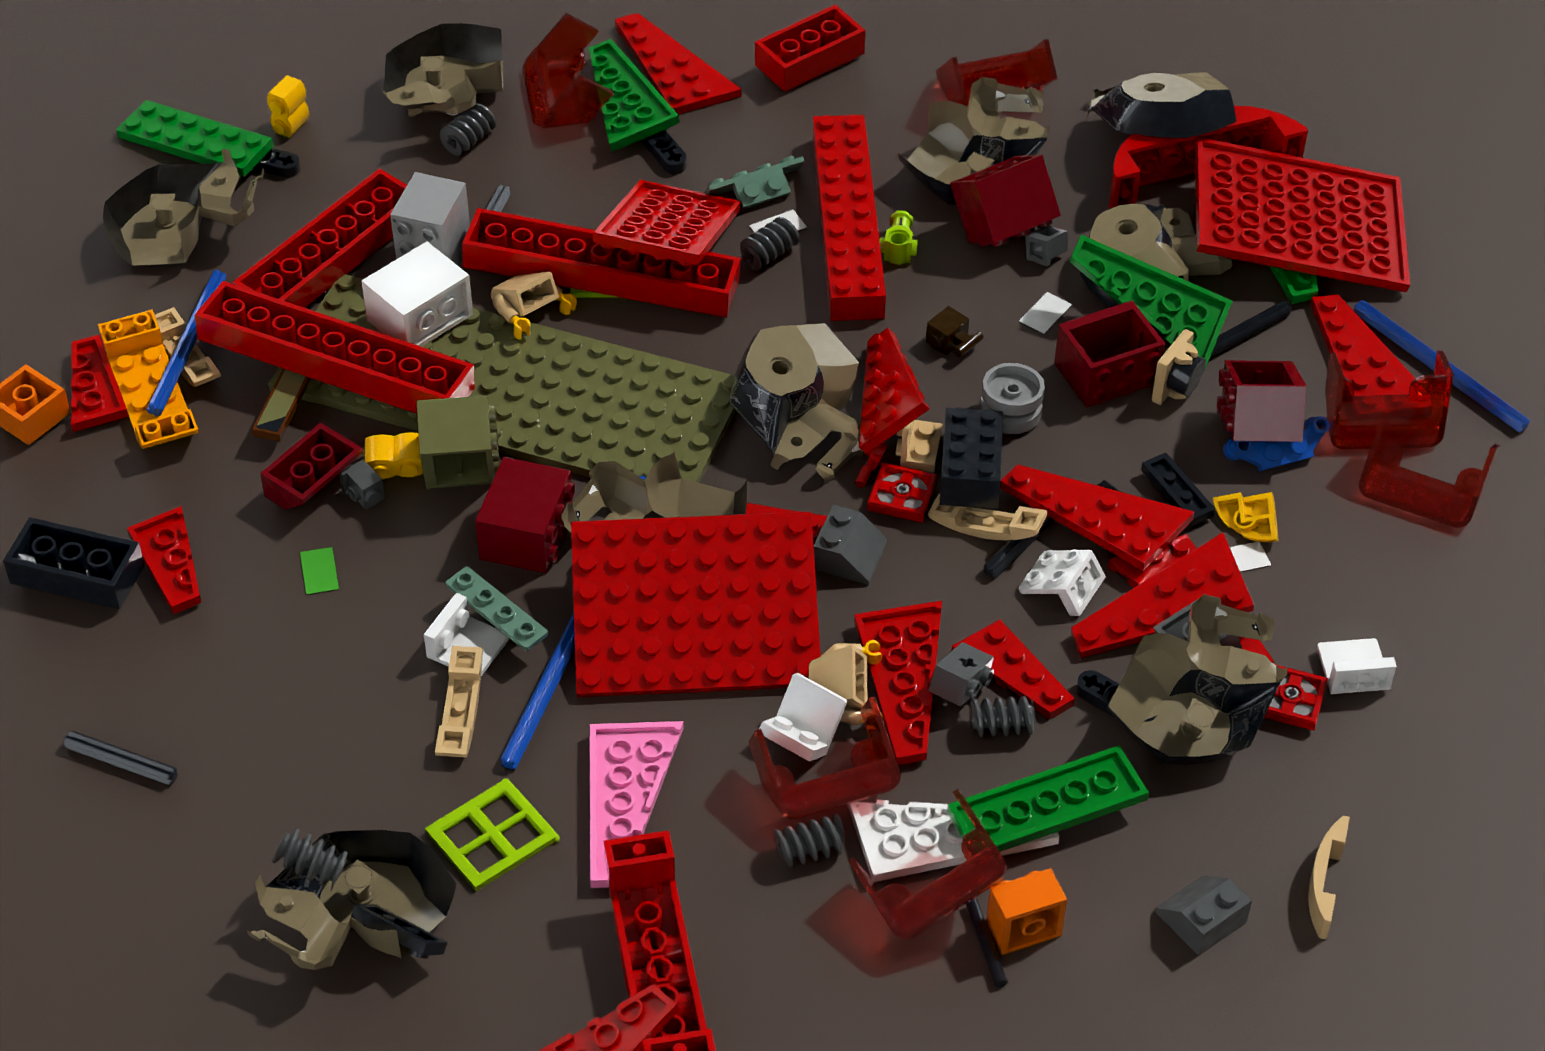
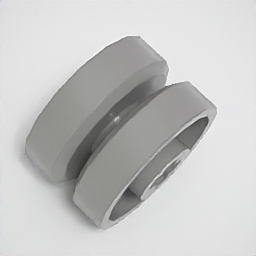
M1003 363L994 366L986 372L982 381L980 410L1003 411L1002 433L1021 434L1030 431L1038 425L1041 418L1042 401L1045 391L1044 379L1036 370L1019 363Z

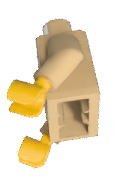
M552 272L518 275L493 287L491 291L494 308L508 323L514 324L513 335L517 339H522V331L530 335V321L527 318H519V316H525L553 300H559V311L569 315L571 310L575 311L577 304L576 296L562 293L563 290L554 282Z
M876 640L868 641L865 647H862L861 644H833L820 658L810 662L809 679L847 700L840 722L858 726L860 723H864L869 732H880L881 726L870 723V720H882L883 715L881 712L872 710L868 714H863L864 710H868L867 662L877 664L881 661V653L871 652L879 651L880 644Z

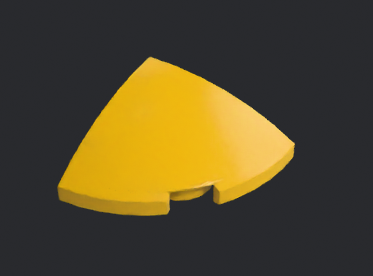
M1241 492L1212 497L1216 511L1223 523L1228 528H1232L1241 534L1243 538L1258 542L1279 541L1275 501L1272 492L1243 497Z

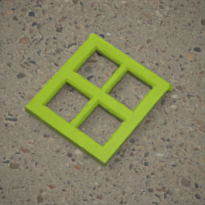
M508 778L502 779L498 784L425 828V833L476 892L560 840V836ZM506 795L519 812L494 826L481 809ZM469 817L483 834L458 849L444 832ZM526 818L539 832L540 836L516 850L501 833ZM490 841L504 858L479 873L465 856Z

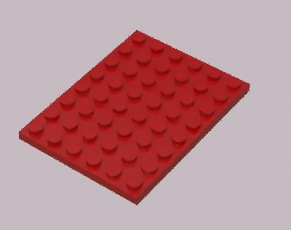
M1197 137L1195 142L1197 252L1407 293L1410 287V275L1400 177Z
M811 512L571 522L577 698L788 688L793 674L799 673L809 679L810 662L821 656Z

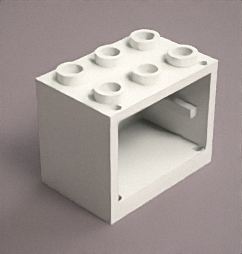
M427 241L362 280L367 321L385 335L421 347L473 315L469 274Z

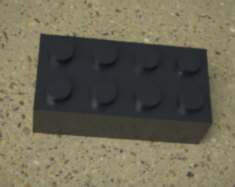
M962 407L946 408L939 505L998 509L1003 411L990 409L974 410Z
M32 517L28 518L3 560L10 584L116 609H121L145 566L139 542Z

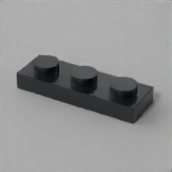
M1166 452L1142 462L1141 471L1172 506L1195 511L1194 519L1189 524L1190 527L1214 517L1215 507Z
M377 904L354 905L352 918L363 923L362 925L369 929L379 931L397 930L399 946L409 948L411 955L423 959H428L429 955H444L447 942Z

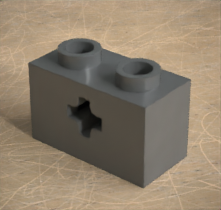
M961 642L935 665L928 691L962 706L969 698H975L979 689L982 686H988L992 680L994 670L991 667L994 657Z

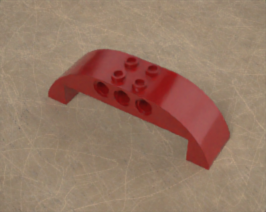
M1235 105L1236 122L1207 134L1189 138L1131 134L1121 144L1115 157L1109 209L1120 205L1136 204L1140 186L1195 173V142L1197 137L1303 158L1308 129L1298 121L1278 112L1252 106Z
M669 830L604 840L613 917L628 998L655 984L680 1008L654 1038L642 1040L643 1049L641 1051H716L711 1028L707 1029L677 890L675 856Z

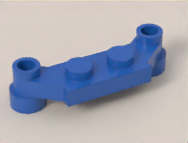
M1323 416L1310 417L1304 420L1302 442L1259 441L1254 443L1252 441H1233L1231 438L1224 443L1223 453L1230 461L1243 459L1257 466L1259 472L1314 457L1313 450L1325 432L1328 431L1330 424L1328 419Z

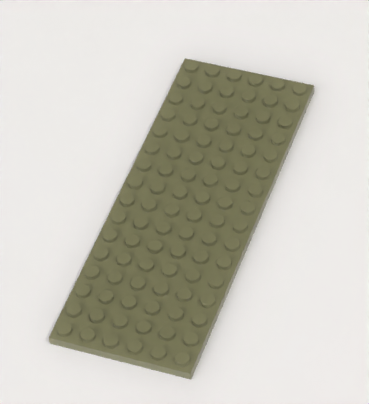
M346 274L343 275L332 285L316 312L382 333L367 321L362 288L363 279ZM473 308L472 316L422 346L474 364L475 389L469 397L488 395L489 406H495L499 453L537 464L571 470V473L589 478V472L598 462L616 461L637 476L647 477L655 463L662 457L674 452L681 478L700 483L736 411L730 404V391L735 375L531 322L530 335L522 331V339H517L513 335V323H508L500 314ZM279 367L268 383L270 391H272L283 368ZM313 378L310 379L301 399L418 431V414Z

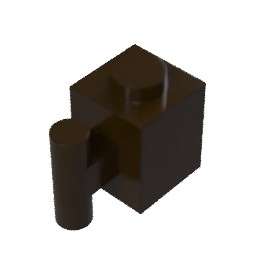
M947 306L927 322L926 343L945 355L954 350L956 356L962 357L983 340V334L977 330L973 334L968 335L969 318L952 307Z

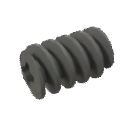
M476 103L441 129V142L450 153L460 156L462 151H468L470 146L475 145L477 141L483 138V135H487L490 130L496 128V118L487 107Z
M775 218L773 222L766 224L765 227L758 229L757 232L752 233L741 241L740 251L743 260L752 270H760L761 265H767L769 260H775L777 255L780 256L784 254L785 250H790L793 245H798L799 233L796 227L786 218Z
M1021 696L1018 704H1016L1013 697H1008L1004 706L1002 699L997 697L992 706L988 698H983L979 707L975 698L971 699L969 702L971 733L973 729H976L981 738L984 735L985 729L989 728L992 737H995L998 728H1001L1004 736H1008L1010 727H1014L1016 735L1020 736L1022 728L1026 727L1029 735H1033L1035 726L1033 700L1031 699L1029 705L1027 698Z
M838 814L833 815L832 821L826 816L822 817L820 825L813 819L808 822V827L804 823H798L795 831L791 826H786L783 834L778 829L774 830L777 851L789 868L793 867V857H797L802 865L805 864L806 854H810L814 862L817 861L818 851L820 850L826 858H830V848L834 847L838 855H842L845 834Z
M297 827L290 834L286 832L275 852L272 863H277L284 857L283 867L285 869L290 868L296 863L295 874L300 875L304 870L308 869L307 880L312 881L319 874V886L323 887L331 880L332 891L346 864L347 852L343 851L338 857H335L336 846L332 845L329 849L323 851L324 840L320 839L313 846L311 845L312 834L309 833L300 840V828Z

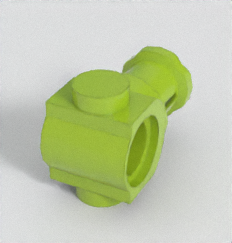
M896 211L890 216L889 222L891 227L886 230L885 237H880L881 253H884V261L899 265L910 263L911 256L917 255L918 240H913V232L910 230L913 225V216L907 211ZM900 218H902V225H899Z

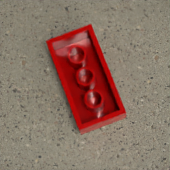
M835 4L755 41V66L785 92L865 54L866 30Z

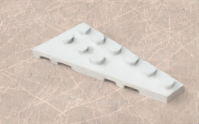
M848 798V808L872 882L974 862L972 855L947 813L948 804L910 802L907 805L889 804V800L865 803L859 802V798ZM1058 832L979 860L1057 845L1059 843Z

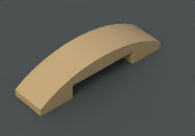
M174 307L155 314L162 342L170 359L186 328L185 322ZM195 343L181 375L189 384L197 387L221 377V374L210 357H205Z
M938 494L928 512L930 519L945 527L974 537L992 540H1019L1038 534L1047 516V510L1022 506L1018 507L1016 513H1008L983 508L939 505L940 494Z
M452 646L448 668L449 682L442 725H439L435 756L467 758L479 700L483 661L482 647Z
M1344 815L1333 824L1324 836L1315 858L1309 882L1308 901L1311 919L1319 938L1325 940L1332 920L1336 895L1323 892L1329 858L1340 861L1350 819V817Z

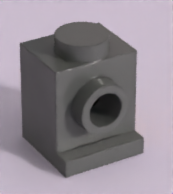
M1049 225L1025 235L1026 258L1029 261L1048 266L1051 264L1050 260L1068 251L1066 230Z
M363 459L339 473L342 493L344 495L349 494L354 502L358 501L365 509L375 506L385 499L382 478Z

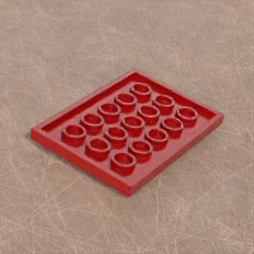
M639 180L593 232L592 242L601 244L602 247L607 249H625L627 252L635 255L642 253L653 255L658 260H676L685 266L699 265L739 213L741 201Z

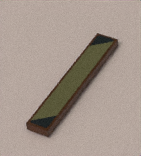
M282 369L252 428L253 436L277 442L281 441L307 389L310 377Z

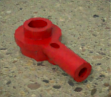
M883 442L869 453L864 454L869 458L866 465L861 467L854 481L857 487H865L872 470L875 471L876 467H878L888 445L887 443Z

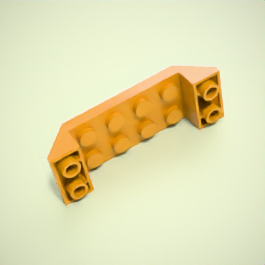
M153 310L98 324L106 355L126 405L139 447L145 449L199 433L192 411L187 408L178 382L160 416L155 417L147 411L149 402L169 363Z

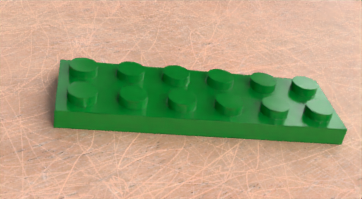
M145 100L116 129L118 138L201 164L223 163L222 149L230 150L233 162L237 167V172L243 177L274 147L271 137L149 100Z
M1120 745L950 803L947 807V813L974 861L1147 801L1149 792Z

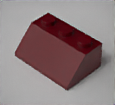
M320 422L260 473L264 497L285 510L302 505L364 452L363 448Z

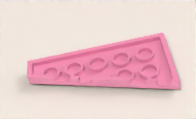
M683 721L590 724L591 888L609 887L604 840L644 834L683 732Z

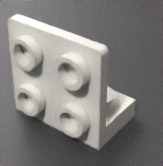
M1047 550L1039 556V559L1018 589L1021 594H1058L1069 615L1080 616L1106 576L1092 550Z
M456 593L424 633L427 658L449 667L452 646L482 647V676L509 641V637L499 629L469 617L467 597Z
M1377 639L1318 643L1317 651L1325 677L1328 678L1327 684L1330 694L1391 689L1397 668L1394 657H1382Z
M799 673L793 674L777 716L762 721L758 733L810 762L827 754L847 700Z

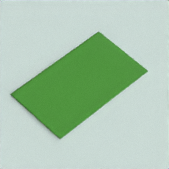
M332 547L300 552L306 595L339 589Z

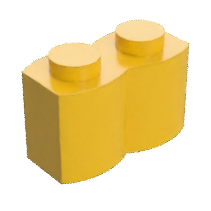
M288 75L268 93L267 103L272 112L270 121L275 133L291 138L309 119V109L305 102L306 89L303 82Z
M408 432L395 436L381 434L365 438V462L382 480L396 475L408 478L422 475L419 433Z

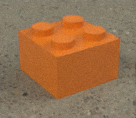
M27 364L0 383V427L27 445L33 443L71 413L65 389Z
M1052 869L1032 871L1024 877L1011 881L1004 880L990 887L986 924L1001 955L1062 936L1067 898Z

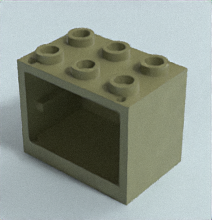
M488 395L417 400L419 449L426 489L492 484L495 473L500 465L495 406H489Z

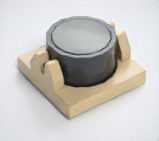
M1187 329L1183 330L1157 362L1152 402L1161 405L1168 396L1173 399H1186L1198 386L1204 373L1206 360L1198 356L1197 349L1192 345L1193 332Z

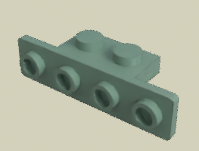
M789 156L782 159L779 164L773 166L770 163L763 164L757 167L756 171L750 173L741 171L725 181L723 178H718L708 184L709 186L704 193L716 196L734 190L737 200L741 201V210L776 200L791 193L784 174L800 169L805 160L803 156L798 158Z
M464 567L446 581V587L454 594L458 593L467 597V604L523 650L529 651L548 636L547 629L471 568Z

